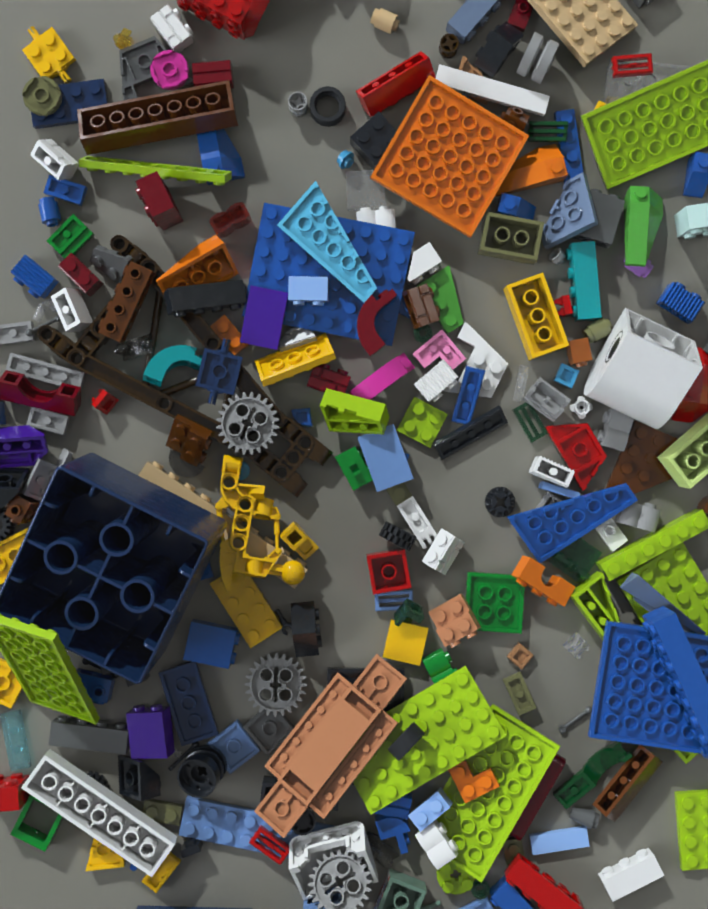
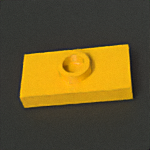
M169 852L153 877L146 874L141 882L157 893L180 864L181 860Z

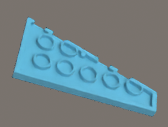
M315 181L277 226L365 303L374 294L377 287Z

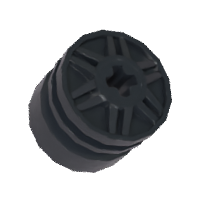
M201 745L196 747L181 764L177 772L179 786L186 794L192 797H207L214 791L227 771L226 758L214 746Z

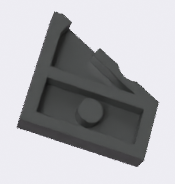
M100 245L93 249L90 262L116 284L121 283L124 277L123 270L125 266L129 265L133 260V257L130 255L123 257L119 255L118 251L109 250Z

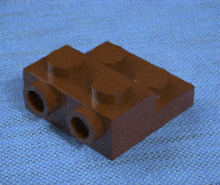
M177 414L165 446L181 453L180 459L197 467L199 463L203 464L207 457L205 451L209 449L212 443L210 437L213 431Z

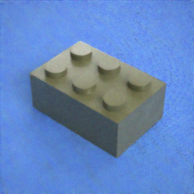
M487 212L484 216L477 254L534 265L538 260L544 222Z

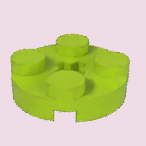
M448 862L438 870L436 869L438 883L445 893L458 895L472 889L475 878L452 862ZM453 870H457L458 873H461V875H459L458 878L450 876V874H453Z

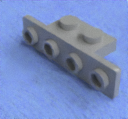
M63 448L56 465L38 458L22 494L39 500L40 504L55 469L72 461L73 453Z

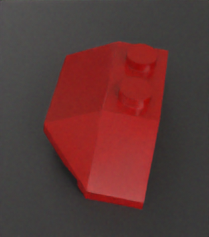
M697 347L703 368L673 413L672 421L692 423L708 412V354L700 347Z

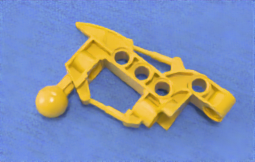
M224 455L220 480L221 498L215 504L217 516L223 518L222 510L229 508L234 512L230 538L225 540L223 533L220 543V573L226 592L230 591L233 574L265 579L268 574L282 577L283 581L289 585L301 583L305 577V569L300 562L290 560L284 565L275 564L282 550L279 548V519L281 515L278 508L273 506L274 500L264 497L265 486L238 483L243 458ZM230 479L234 482V486L226 487L223 482ZM246 501L249 503L250 508L243 510L239 504ZM252 518L274 521L275 549L267 557L257 558L246 554ZM243 520L246 522L247 527L240 529L237 527L236 522ZM235 539L242 540L243 547L235 548L233 541Z

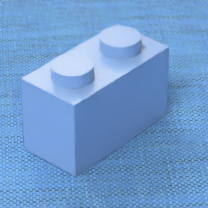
M289 276L288 300L293 302V305H305V302H312L314 306H324V302L329 303V278Z
M440 787L412 810L408 817L421 832L447 811L453 802Z

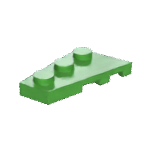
M447 266L418 284L417 287L427 283L428 287L432 288L434 304L440 310L439 323L446 334H449L464 323L450 266Z

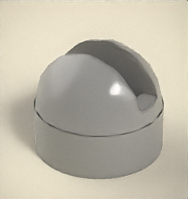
M557 247L549 254V259L554 264L559 265L566 259V254L560 247Z

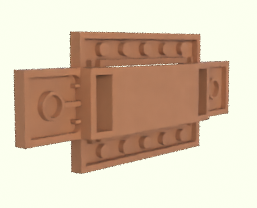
M378 654L375 655L353 684L337 672L264 767L276 776L278 781L254 812L283 838L288 835L308 807L325 819L399 724L384 709L407 681V678Z

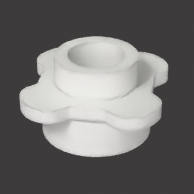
M583 396L577 397V401L570 405V411L575 412L579 419H584L586 414L593 409V405L586 401Z

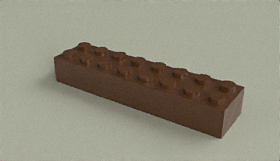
M229 80L77 109L80 141L87 155L238 126L234 97Z

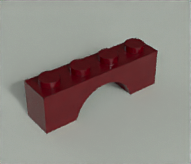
M5 370L0 378V400L75 416L81 406V387L62 383L56 390L45 391L33 386L27 380L25 374Z

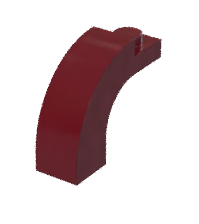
M386 289L378 295L379 300H376L371 295L359 312L357 320L358 337L370 357L386 345L375 330V318L382 308L397 297L393 289L390 291Z

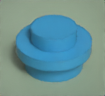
M347 150L340 153L337 163L341 169L352 166L354 163V153Z

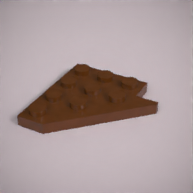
M634 421L629 432L624 452H620L605 489L627 483L632 492L636 494L673 479L657 457L671 446L677 438Z

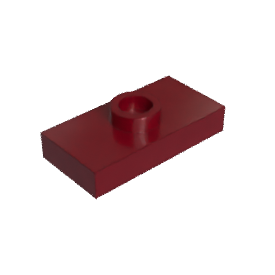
M516 0L508 23L517 30L524 32L533 10L532 5L527 0Z

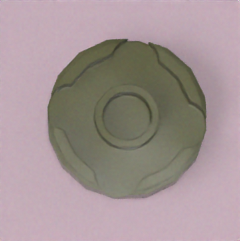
M46 76L30 79L23 88L22 96L25 106L38 116L53 114L62 103L60 87L53 79Z

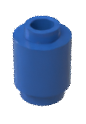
M44 197L39 199L40 204H38L42 224L47 225V227L59 225L58 223L62 219L58 202L55 201V198Z

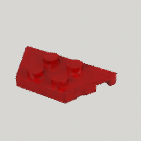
M588 423L544 427L566 466L575 471L573 478L580 490L584 491L591 478L595 476L599 466L607 457Z

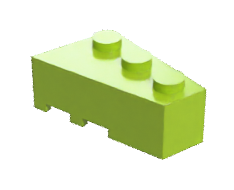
M326 388L320 403L327 427L331 432L382 435L385 433L390 417L384 403Z
M596 571L574 589L570 598L603 640L606 620L620 622L610 597L611 594L607 588L605 576L602 572Z

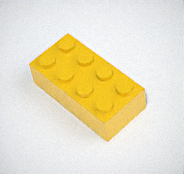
M543 272L506 285L503 290L529 361L569 346Z

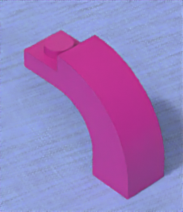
M402 353L363 380L349 394L372 400L415 367L405 353Z

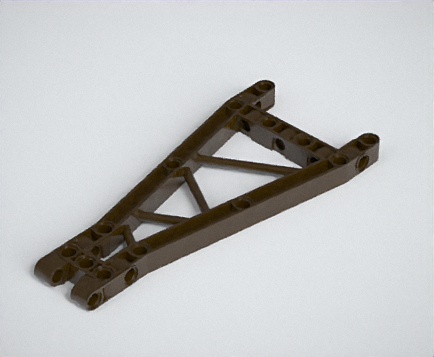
M116 235L111 239L110 246L113 250L118 251L120 256L126 257L130 255L133 257L132 262L148 268L150 265L155 266L154 273L156 275L151 285L157 291L145 371L149 361L154 357L163 299L165 300L156 279L165 272L137 245H134L122 235ZM119 242H125L124 248L117 249ZM107 305L76 343L49 325H43L38 329L37 336L40 341L70 365L172 418L179 414L213 431L211 438L220 443L225 439V436H218L223 432L222 429L216 428L221 425V422L168 396L196 385L198 376L159 391L149 386L150 383L143 380L141 382L95 358L94 355L110 339L98 333V325L108 312L106 311ZM192 312L186 313V316L179 317L204 348L210 349L209 342L215 339L218 341V345L211 350H221L222 340L201 315H194ZM49 330H51V331H52V336H51V338H50V339H46V338H45L46 332L49 331ZM81 354L82 361L76 364L75 357ZM241 365L236 386L242 393L245 392L247 397L253 392L254 398L261 394V401L267 398L268 402L266 405L273 403L274 406L271 411L277 410V414L281 416L280 423L275 424L280 429L274 430L292 444L281 458H278L263 446L261 447V453L256 451L254 455H251L247 451L245 456L298 498L308 483L302 479L296 470L307 457L323 466L333 452L291 418L289 419L285 416L243 365ZM224 393L223 404L229 405L228 398L231 399L232 395ZM164 399H168L170 403L166 409L161 407V402ZM260 413L261 416L266 420V415L264 413ZM231 428L232 434H238L240 432ZM245 428L241 435V440L244 439L247 428ZM305 437L311 440L309 448H303L300 444L301 440ZM293 452L299 455L297 463L289 461V455ZM280 467L287 470L285 478L277 476V470Z

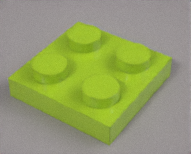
M413 397L396 431L431 448L448 414Z

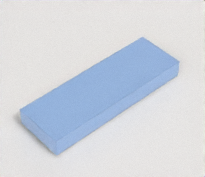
M585 826L529 834L532 855L590 847L587 827Z

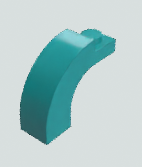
M187 345L165 348L149 361L143 374V381L161 387L167 373L175 367L187 366L199 371L202 355L196 356L197 348Z

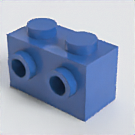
M81 668L76 670L93 703L102 705L111 699L115 684L114 677Z

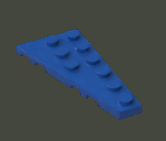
M627 483L507 517L537 561L542 563L638 501Z

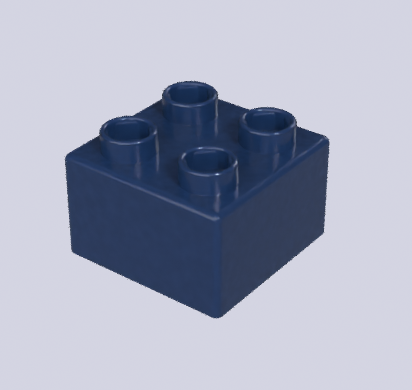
M95 453L86 454L55 469L0 590V614L10 619L13 617L26 624L33 623L41 629H52L59 634L65 649L135 684H140L166 651L227 527V522L225 519Z

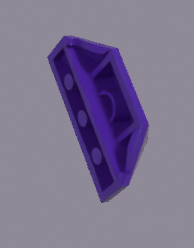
M30 425L0 427V468L35 466L37 459H42L48 453L45 434Z

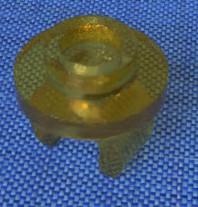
M123 28L121 33L114 35L113 40L119 49L132 45V37H130L132 31Z

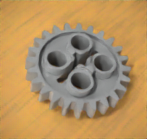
M243 392L242 398L235 394L236 400L233 401L228 398L230 404H222L225 411H218L223 415L222 418L216 419L221 422V425L216 428L223 431L218 436H225L222 443L230 442L228 449H232L235 446V453H238L240 449H242L243 455H246L247 450L250 451L251 455H254V449L261 453V447L263 446L268 449L266 443H274L271 437L278 436L274 432V429H280L279 426L275 425V422L280 421V419L274 418L278 411H271L274 406L273 403L266 405L268 399L265 398L261 401V394L254 398L253 392L250 393L249 397ZM241 406H247L248 413L245 416L238 414V409ZM255 407L256 411L250 421L253 423V426H248L245 437L241 440V435L246 428L244 421L250 419L252 409ZM259 413L266 415L264 423H257L256 416ZM233 424L240 425L241 429L238 434H232L231 426ZM257 431L258 439L251 442L249 440L250 432Z
M278 653L275 654L274 658H272L271 654H268V660L260 657L261 664L255 661L256 668H249L252 675H246L250 682L245 683V686L250 687V689L245 693L252 695L248 701L254 700L253 708L259 705L260 713L265 709L266 716L271 711H273L274 717L277 716L278 711L284 716L286 709L289 713L292 712L291 706L298 708L296 701H303L300 694H306L302 687H306L307 684L303 683L302 680L307 678V676H301L300 673L304 669H297L299 662L293 664V657L286 660V654H283L282 658H279ZM275 667H278V683H281V686L277 689V702H274L275 687L271 686V683L275 681ZM264 669L271 671L272 677L270 680L263 679L262 671ZM287 669L291 672L289 680L282 679V670ZM263 689L270 690V699L262 698L261 692ZM283 689L290 691V699L284 700L281 698L280 693Z
M338 849L337 855L331 850L330 857L323 854V862L318 859L316 860L319 866L318 868L312 866L315 874L309 875L313 882L308 883V886L314 888L309 894L316 895L312 902H320L317 907L318 909L324 907L325 909H357V906L365 907L362 901L363 899L369 901L366 893H370L372 890L367 885L372 884L373 881L367 879L371 873L369 871L365 872L368 867L367 864L361 865L362 857L356 860V853L349 856V852L346 849L343 855L341 850ZM342 864L349 866L345 874L339 873V867ZM352 873H355V874H356L354 877H351V878H349L348 880L344 881V880L347 879ZM330 875L332 877L331 883L327 886L323 885V877ZM338 879H341L342 881H344V882H343V885H344L343 888H340L339 886H337V885H338V882H337ZM358 882V890L351 892L349 890L350 883ZM335 887L329 894H325L327 890ZM341 893V902L334 904L332 901L333 895Z

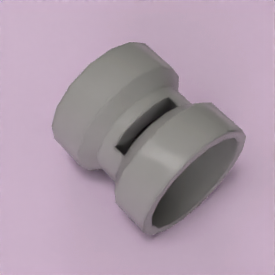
M296 91L289 96L288 105L291 114L296 117L305 115L308 110L305 94Z

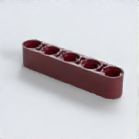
M556 753L512 829L510 836L520 841L525 835L566 763L564 757Z

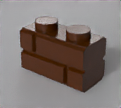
M427 283L402 293L414 329L440 320V310L433 301V290L431 287H428Z

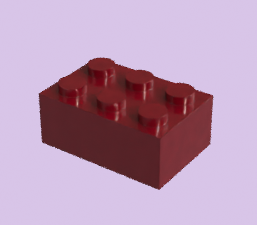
M157 171L135 181L138 186L135 189L137 195L146 205L144 209L156 227L160 226L164 231L183 222L168 187Z

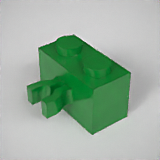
M354 446L335 456L353 491L372 481L368 466L363 461L364 455L361 448L357 449Z

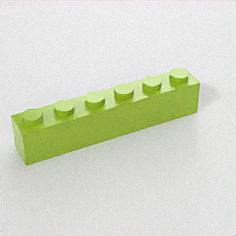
M693 509L656 529L655 533L650 532L595 563L599 571L604 574L605 580L611 581L707 530L708 518L703 509Z

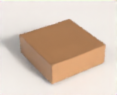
M518 642L506 657L522 670L534 655Z

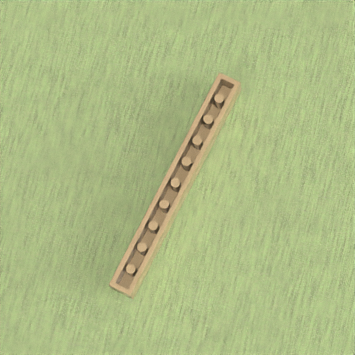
M157 461L153 463L147 462L138 476L217 515L215 504L210 502L212 499L204 493L198 494L194 491L196 488L188 482L185 484L180 482L178 475L171 471L167 473L163 470L164 466ZM227 509L222 510L223 519L227 522V527L224 531L225 540L230 538L234 515L231 516L226 513ZM243 520L236 522L237 527L240 529L247 527L242 523ZM250 526L246 554L257 558L267 557L275 549V541L268 536L263 538L258 534V529ZM235 539L233 546L241 548L243 547V541ZM284 547L280 548L282 553L275 564L284 565L290 560L300 562L304 566L305 573L307 572L308 567H306L307 563L299 557L294 559L290 556L291 552ZM289 585L294 589L297 587V585Z

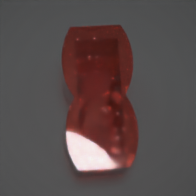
M238 202L231 205L226 212H219L212 216L209 222L219 238L229 236L235 229L248 225L252 219L244 203Z

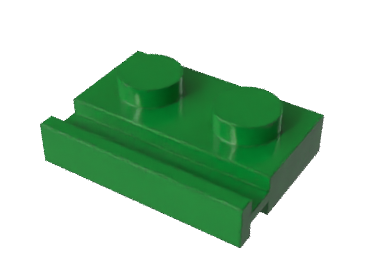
M72 214L49 237L47 242L65 259L70 253L75 255L95 234Z

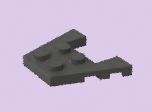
M155 36L119 50L123 101L138 98L134 88L153 80L150 71L153 59L158 53L167 50ZM189 76L186 83L178 88V90L194 85L192 78Z

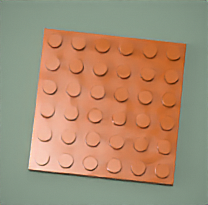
M429 75L370 179L471 238L529 135Z

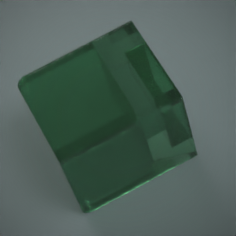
M408 598L394 613L395 625L398 627L403 621L411 623L414 620L421 623L424 619L423 607Z

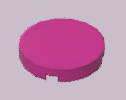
M173 50L158 53L150 66L151 76L156 85L165 90H176L182 87L189 77V66L183 55Z

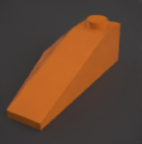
M551 144L538 147L516 160L494 197L501 196L502 193L510 194L563 182L568 173L564 156L557 145Z
M214 235L197 245L156 279V282L163 293L166 289L172 287L225 282L239 273L225 243L217 235Z

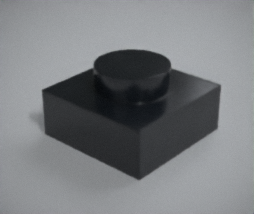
M190 838L184 841L180 849L182 858L201 852L203 847L202 840Z

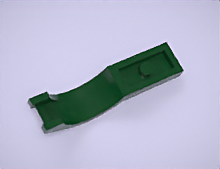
M616 741L597 751L588 759L579 772L553 792V796L566 810L593 789L600 777L611 766L620 762L625 763L633 757L630 752H626L621 747V742Z

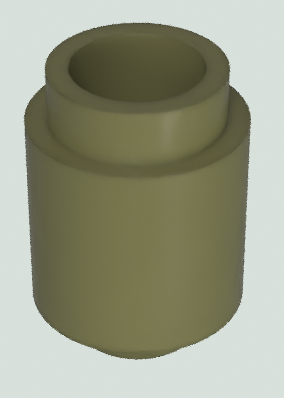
M602 317L587 325L582 330L585 338L588 337L589 343H596L610 335L613 326L608 319L605 320Z

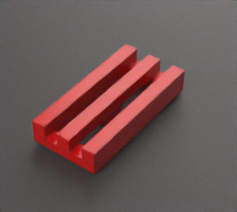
M652 53L613 56L611 58L613 78L652 75L653 73ZM639 60H647V61H648V62H644V63H630V64H620V65H618V62L639 61ZM648 68V69H637V70L618 71V70H623V69Z
M262 825L259 826L254 836L249 840L251 845L279 865L282 864L289 854V845ZM258 838V839L261 840L263 843H265L268 847H270L271 849L275 850L277 853H279L280 855H282L281 858L278 857L276 854H274V853H273L272 851H270L269 849H267L265 846H263L262 844H260L258 841H256V839ZM270 840H272L273 842H275L277 845H279L280 847H282V848H283L284 850H286V851H283L281 848H279L278 846H276V845H275L274 843H272Z

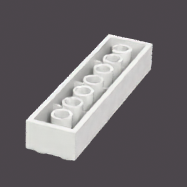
M51 749L47 751L21 787L150 877H153L176 843L177 836Z

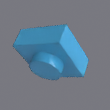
M561 363L553 381L572 389L580 371Z

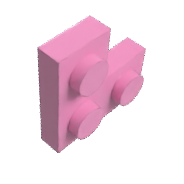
M440 330L412 354L424 369L438 357L441 360L444 359L452 369H455L466 360V357L443 330Z

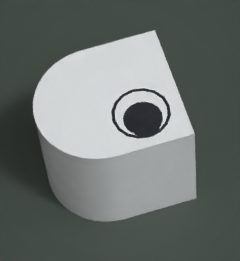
M625 308L590 370L584 387V395L654 429H659L673 415L703 368L696 342Z

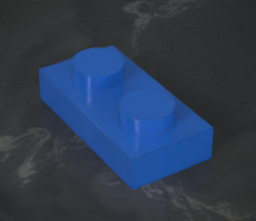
M49 175L43 193L82 206L88 188L65 179L57 180L54 176Z

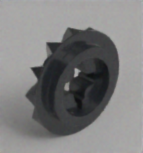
M495 487L487 493L485 507L491 515L505 517L511 514L515 508V497L509 489ZM495 496L499 497L500 499L505 498L504 506L506 508L500 505L498 507L496 506L497 500Z

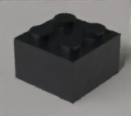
M378 111L350 136V144L368 165L375 170L396 130Z

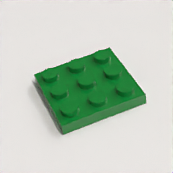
M467 571L465 599L481 626L476 631L522 634L525 587L516 583L517 579L511 574Z

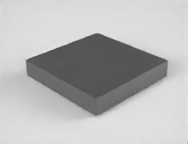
M264 709L245 723L243 729L268 756L283 743L294 729V726L285 715H281L280 711L274 717L273 711L266 716V710Z

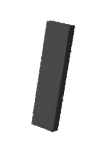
M498 405L433 442V445L439 457L443 460L502 427L508 421L502 408Z

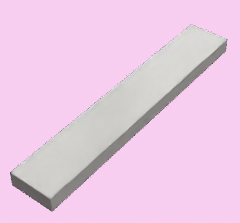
M439 64L435 78L457 92H465L467 95L508 107H517L522 111L543 117L550 96L441 64Z

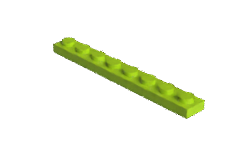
M89 155L79 159V167L87 168V171H98L101 169L105 173H116V171H119L123 175L137 173L141 177L157 171L162 179H170V177L176 178L177 181H188L190 179L195 180V183H206L208 181L218 186L225 185L226 182L232 179V171Z

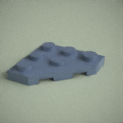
M583 172L565 182L562 187L564 191L559 200L556 199L549 212L551 215L547 223L544 224L542 242L546 249L598 225L587 176Z

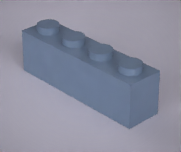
M467 0L447 22L446 31L457 36L462 45L467 40L470 42L476 35L477 28L479 26L483 27L487 23L491 12L495 13L500 8L502 0Z

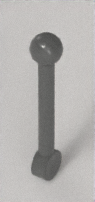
M59 315L34 329L26 330V335L30 337L41 326L60 321Z
M587 706L585 708V711L580 713L571 721H569L565 725H559V732L565 733L566 728H568L570 725H572L577 720L582 718L584 715L590 714L592 712V708L590 706Z

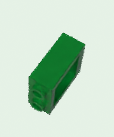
M30 795L10 835L45 852L51 845L64 817L58 814L48 835L23 823L34 800L42 803Z

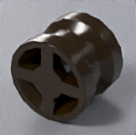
M449 33L441 38L439 45L441 56L452 58L456 55L459 46L457 36Z

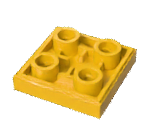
M391 619L382 657L420 666L429 628Z

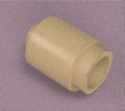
M375 8L370 23L375 28L391 34L393 31H397L400 20L397 19L398 15L383 8Z

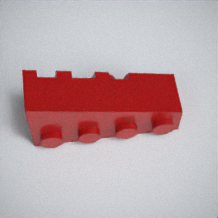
M517 853L504 871L506 881L514 888L516 886L519 887L527 899H534L540 909H584L576 893L573 892L571 894L562 883L555 884L556 882L551 875L546 872L541 874L539 867L520 853Z

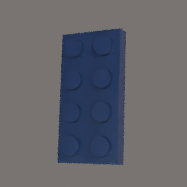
M97 79L58 85L62 92V103L59 109L48 116H38L31 112L33 127L40 129L78 123L77 109L108 104L105 80Z
M191 661L160 671L158 674L168 705L170 706V712L181 746L218 735L219 730L197 662Z

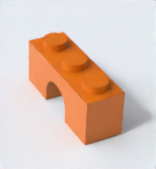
M522 555L511 574L517 579L516 583L525 588L529 586L532 588L531 592L538 597H546V602L554 607L557 605L565 607L575 586L562 577L552 575L550 580L543 584L542 573L546 567L531 557Z

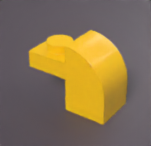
M295 521L280 533L281 539L304 560L319 548Z

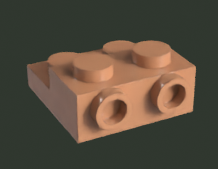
M462 593L428 612L437 628L436 632L445 647L448 645L451 648L461 643V638L466 636L469 639L477 635L476 630L481 628Z

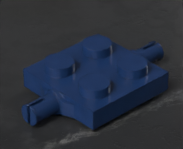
M223 339L221 350L204 348L195 386L205 388L210 392L207 402L209 404L212 402L213 405H216L218 394L225 393L233 396L235 394L243 357L228 352L231 342L228 339Z

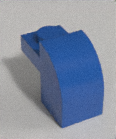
M375 815V823L380 840L396 836L401 854L408 853V845L411 844L407 833L410 832L408 821L396 817Z

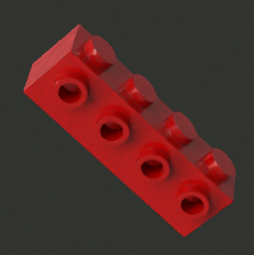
M420 51L356 90L363 110L372 117L378 111L381 113L382 110L395 105L403 97L413 94L415 90L423 86L429 75L436 78L430 58Z

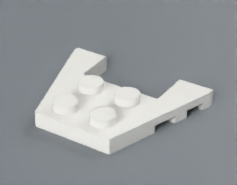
M465 322L457 339L474 347L466 365L485 370L478 397L492 398L508 363ZM466 365L458 383L450 390L446 387L443 392L459 394Z

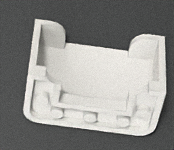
M354 821L314 831L307 835H298L290 841L289 871L303 900L316 897V895L309 894L314 889L308 886V883L313 882L309 875L315 874L312 866L317 868L319 866L316 860L318 859L323 862V854L330 857L331 850L335 855H337L338 849L341 850L343 855L346 849L349 852V856L356 853V860L362 857L361 865H368L365 872L369 871L371 875L367 879L372 880L373 883L379 882L368 837L361 822ZM342 864L339 867V873L345 874L349 866ZM326 875L322 879V883L332 881L330 875Z

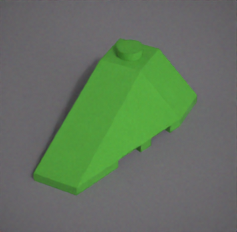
M630 186L624 197L625 265L645 267L663 217V199L650 187Z

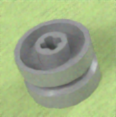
M534 32L516 73L525 77L528 75L531 67H534L531 80L541 84L545 73H548L555 59L554 54L559 43L550 39L547 41L544 50H542L540 47L544 41V36Z

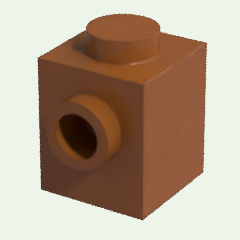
M588 337L568 341L569 346L566 347L569 365H576V368L587 366V362L593 360Z

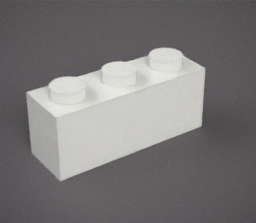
M649 848L641 849L635 855L623 858L619 863L607 866L598 873L612 902L664 876L654 854Z

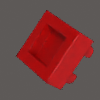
M564 295L554 300L555 305L561 306L560 311H557L559 316L567 317L573 314L569 295Z
M99 389L98 392L100 394L97 398H92V405L108 415L119 400L106 390Z

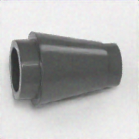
M572 807L570 819L590 830L591 828H597L600 814L596 813V810Z

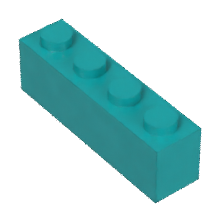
M595 241L571 243L568 249H566V259L569 260L570 265L567 275L568 279H571L569 296L573 299V314L571 316L574 317V322L598 320L602 318Z

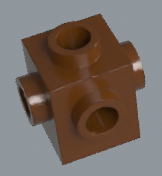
M510 106L507 112L502 111L500 116L501 119L521 131L524 130L530 115L523 113L521 109Z
M17 494L8 502L5 515L10 517L9 520L17 525L29 523L33 520L39 502L23 494Z

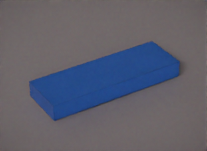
M466 365L451 421L467 424L472 420L485 370Z

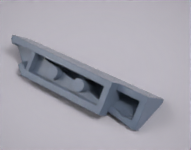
M631 573L620 586L622 590L633 595L632 599L648 612L665 606L676 613L684 632L706 634V632L639 575Z

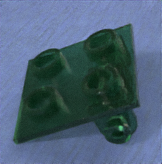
M579 538L554 554L549 562L581 584L583 580L589 578V571L602 552L582 538Z

